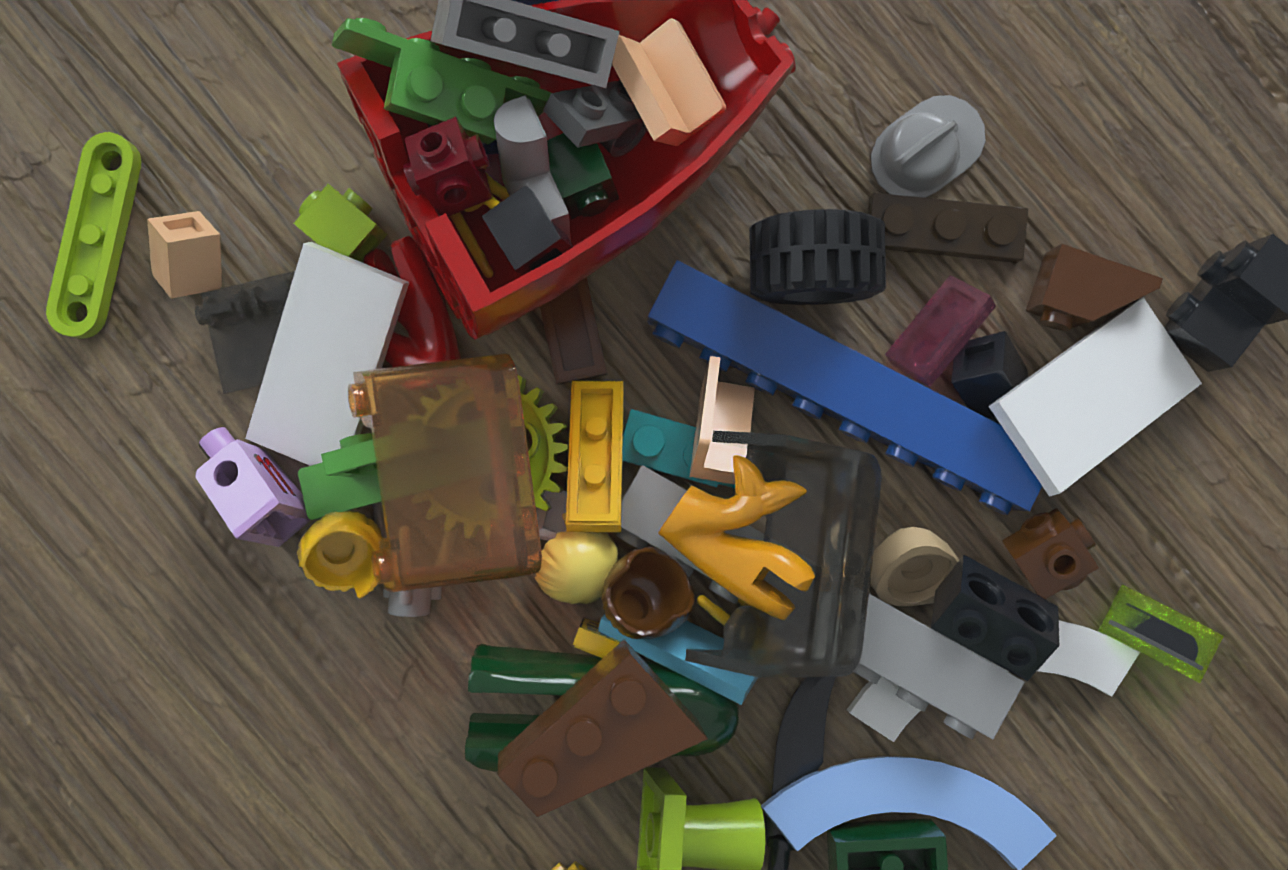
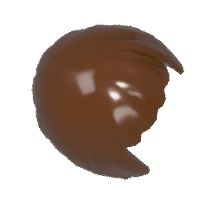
M645 547L627 553L613 565L604 582L601 602L604 604L603 610L607 620L621 634L632 639H655L672 633L688 619L695 603V593L685 570L677 561L657 548Z

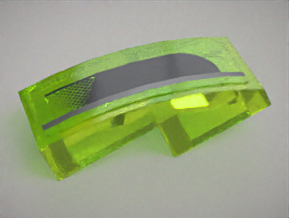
M1123 584L1098 632L1110 636L1148 656L1149 659L1198 683H1201L1224 637L1207 626Z

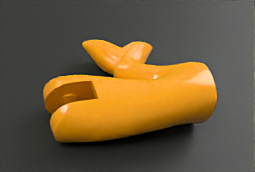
M734 455L735 496L723 499L691 485L658 534L728 592L750 606L774 618L785 621L795 609V606L786 595L765 581L764 578L771 571L788 584L806 592L815 578L811 566L797 554L783 546L728 534L724 531L739 529L753 524L762 516L774 513L806 494L807 490L803 486L791 481L765 482L760 470L753 462L743 456Z

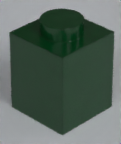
M564 133L547 140L550 173L571 219L579 216L591 217L600 214L609 207L610 203L620 199L597 143L577 148Z

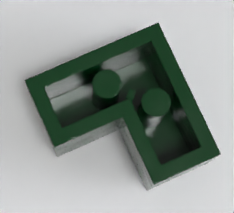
M931 818L842 823L827 830L829 870H948L946 836Z

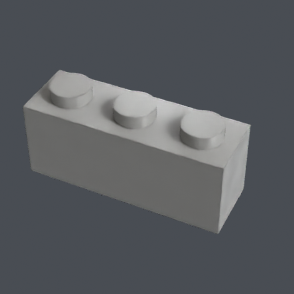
M438 0L430 41L606 88L620 31L512 0Z

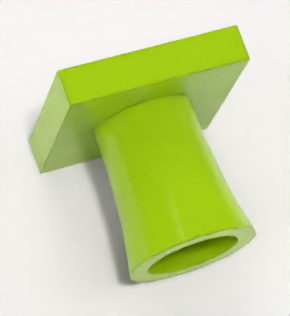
M644 768L637 870H682V867L715 870L762 869L765 855V822L761 805L756 798L728 803L686 805L687 795L665 768Z

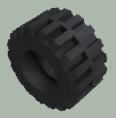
M802 210L767 217L751 225L749 228L750 294L761 300L794 305L836 304L865 300L886 289L885 224L883 220L877 217L851 210Z

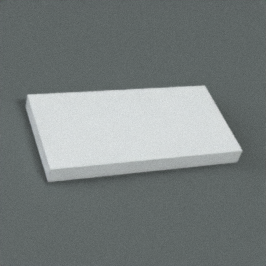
M303 243L245 439L311 466L323 462L322 453L340 449L339 440L360 434L409 282L316 243Z
M1144 297L1129 304L989 405V408L1050 497L1066 490L1196 389L1202 382Z

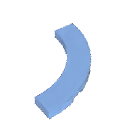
M877 756L853 759L849 762L805 775L778 791L761 805L764 813L796 851H799L815 837L832 827L863 816L889 812L917 813L950 821L983 840L1014 870L1023 869L1057 836L1035 812L995 783L955 766L914 757Z

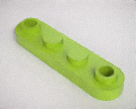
M103 132L96 134L86 142L82 149L46 306V316L51 327L62 335L77 339L90 338L96 335L106 323L142 162L138 149L131 142L116 133ZM121 156L122 163L120 167L111 171V161L113 158ZM85 305L87 307V316L79 322L76 312L80 306Z

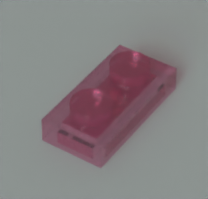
M950 275L890 347L885 356L893 366L931 387L995 309L996 305L992 297Z

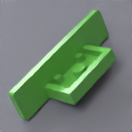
M347 18L333 36L332 46L334 48L392 68L384 104L385 110L432 126L457 117L469 137L477 134L481 142L485 144H490L496 140L494 117L496 111L504 103L526 95L527 99H530L537 116L544 113L543 109L551 95V92L540 89L539 83L535 80L521 76L508 77L491 71L490 65L479 59L456 58L440 52L439 46L425 39L402 38L387 32L384 25L372 19Z
M488 416L445 429L424 426L422 419H414L391 425L389 427L391 435L373 439L371 433L343 438L339 440L340 449L322 453L323 462L299 469L298 477L307 517L310 520H318L330 512L352 511L506 469L509 463L499 421L496 417Z

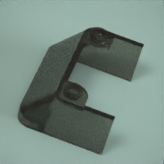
M713 430L712 442L747 449L746 458L753 462L760 470L765 482L791 481L803 486L807 490L806 494L766 516L764 541L783 546L797 554L811 566L815 578L808 591L805 592L793 587L769 571L764 580L786 595L795 606V609L787 619L783 621L752 606H741L732 613L725 624L723 650L686 649L685 661L758 678L840 677L850 675L858 666L863 651L882 482L881 468L877 458L870 453L787 434Z

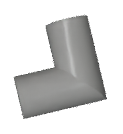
M526 95L504 103L496 111L494 117L504 185L509 196L520 188L528 186L535 193L552 222L571 241L569 212L550 173L545 131L530 99H527Z

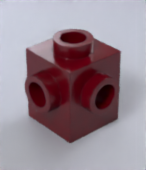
M457 117L404 138L410 162L403 164L407 181L416 196L424 194L440 216L445 213L447 216H451L493 199L485 173V168L490 167L486 150L477 134L471 137L467 135Z

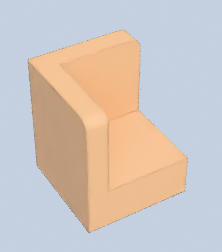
M200 211L147 219L151 272L171 299L219 290L222 287L220 233Z

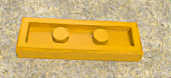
M572 381L566 503L567 532H621L624 381Z

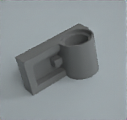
M621 80L607 82L606 88L591 85L551 93L543 109L577 148L600 142L613 157H620L630 152L648 131Z

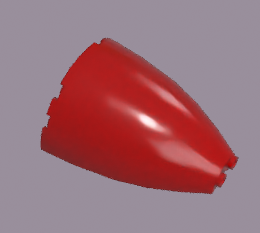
M559 0L530 5L620 31L619 35L639 43L667 20L672 18L679 21L725 102L726 110L679 146L656 142L649 131L645 133L642 140L630 152L620 157H613L600 142L597 143L620 199L610 203L605 211L595 216H579L571 219L569 215L571 243L574 247L525 275H521L514 270L482 218V215L491 210L488 206L483 204L475 211L466 212L463 210L461 214L493 269L494 274L491 278H486L483 275L451 218L446 213L440 216L424 194L416 196L412 191L403 169V164L410 162L404 138L425 130L432 125L384 109L392 68L359 56H353L337 63L359 122L363 124L374 149L373 154L390 191L393 190L405 218L404 221L414 241L419 246L429 270L456 318H461L466 332L472 339L476 340L484 335L492 334L555 299L644 239L698 190L750 130L788 75L794 73L796 69L795 59L789 46L784 42L780 43L774 35L766 38L768 35L767 22L758 7H752L747 0ZM432 31L424 32L406 39L420 38L430 41ZM435 43L439 46L440 52L459 59L475 58L482 60L490 65L491 71L508 77L521 76L530 78L539 83L540 89L551 93L592 85ZM611 65L608 82L620 80L613 65ZM545 112L538 116L547 140L563 133ZM497 140L490 144L482 143L490 162V167L485 168V172L494 181L505 187L502 180ZM491 193L493 197L500 203L503 201L502 199Z

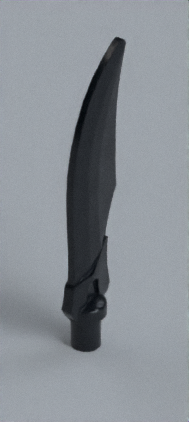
M842 654L831 657L813 669L800 683L784 712L776 742L771 797L803 776L817 771L823 764L828 704L836 676L845 660ZM766 815L764 820L765 842L770 847L767 870H789L790 854L795 849L792 848Z

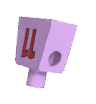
M225 427L210 431L200 440L199 447L209 460L197 469L195 477L236 539L280 547L311 521L307 517L301 491L266 450L238 439L235 440Z

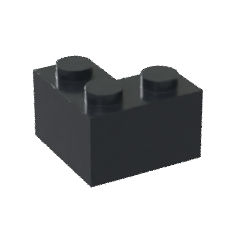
M1271 234L1251 243L1243 241L1228 252L1222 253L1218 251L1213 254L1199 269L1197 276L1201 280L1193 291L1182 294L1168 309L1166 317L1170 320L1164 328L1178 349L1207 372L1233 367L1264 325L1288 320V245L1274 234Z

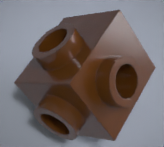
M1057 508L1048 513L1042 512L1033 515L1022 524L1020 530L1002 540L1036 594L1044 599L1051 597L1061 590H1070L1077 587L1086 579L1088 574L1099 568L1088 551L1095 547L1096 543L1078 518L1069 523Z

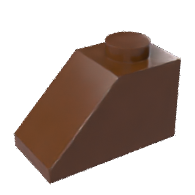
M1060 244L1044 254L1026 311L1041 316L1039 322L1046 327L1060 331H1070L1072 327L1075 328L1094 321L1160 289L1163 278L1065 244Z

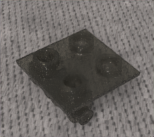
M295 271L201 293L203 304L195 305V316L201 326L208 325L223 394L261 386Z

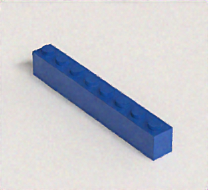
M676 260L647 318V323L655 327L652 333L653 336L676 348H680L682 343L685 342L701 350L699 359L708 364L710 356L720 357L719 370L727 372L729 366H732L748 374L745 382L755 389L771 396L774 395L777 389L795 398L792 407L818 420H820L824 413L842 422L838 430L845 435L866 444L871 437L887 445L888 448L885 454L892 459L910 467H914L918 461L934 469L935 472L932 478L937 482L957 491H961L965 485L981 493L979 502L996 512L1008 515L1011 509L1017 511L1031 510L1042 485L1000 424Z

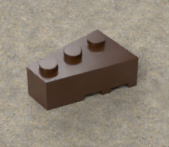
M623 640L498 753L497 775L536 817H539L708 738L697 718L633 648Z

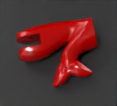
M406 236L394 240L391 244V251L400 278L409 282L397 319L407 330L409 336L393 332L384 360L394 368L408 389L416 390L434 386L437 381L444 383L452 379L454 373L462 372L455 331L444 300L419 246L412 237ZM374 249L364 255V264L398 277L392 261L383 250Z

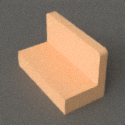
M672 18L667 20L640 43L621 35L618 36L612 65L654 141L679 146L725 112V102L679 21Z
M710 356L700 391L689 477L735 485L733 456L739 455L748 459L755 388L719 382L720 357Z

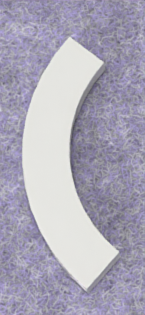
M1059 620L1060 646L1037 671L1055 673L1077 679L1112 697L1140 652L1113 637L1093 629ZM882 676L877 685L869 681L846 709L850 714L893 742L905 726L921 711L897 697L896 693L900 686Z

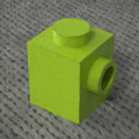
M327 184L322 191H314L304 200L299 209L300 216L293 223L318 245L362 263L364 255L376 249L387 236L375 222L367 217L373 208L350 188L341 195L330 184Z

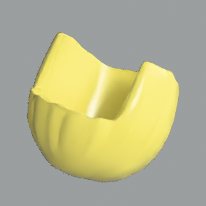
M563 513L562 517L566 525V513ZM567 530L566 532H559L539 552L538 561L534 567L536 574L534 578L543 592L557 601L570 604L592 603L601 598L607 575L618 561V551L615 542L607 532H567Z

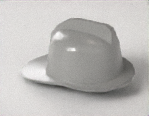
M945 95L933 96L922 101L902 115L881 133L873 147L871 166L878 185L889 194L923 198L939 191L970 168L982 153L986 141L985 126L978 111L965 100Z

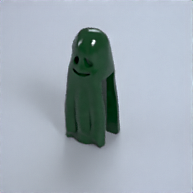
M479 644L476 646L471 660L468 692L563 695L603 658L594 655ZM645 662L697 718L708 738L670 757H692L712 753L732 739L739 723L738 703L659 663ZM472 713L469 721L468 737L465 743V760L479 769L497 772L498 753L540 715Z

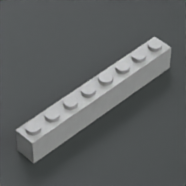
M642 465L622 499L621 532H618L616 536L638 549L645 548L650 543L677 561L688 577L691 576L694 569L704 574L658 534L687 490ZM749 525L739 529L724 531L728 534L783 546L807 562L815 574L811 586L805 592L793 587L769 571L764 580L786 595L794 604L795 609L785 621L774 618L758 609L755 613L757 617L782 631L786 623H790L805 632L801 640L804 644L827 657L831 656L834 649L853 659L848 667L850 670L876 685L881 676L900 686L896 696L915 708L925 712L930 703L947 713V716L943 723L964 736L973 739L976 732L979 731L987 737L994 739L1025 681ZM712 580L708 587L716 594L735 604L739 599L714 580Z

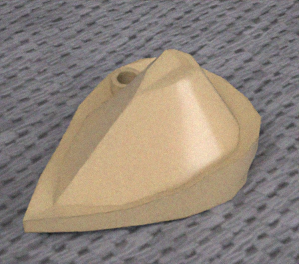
M919 527L901 528L888 536L874 550L867 562L865 574L879 599L889 605L916 606L934 603L935 590L959 559L948 543L932 531Z

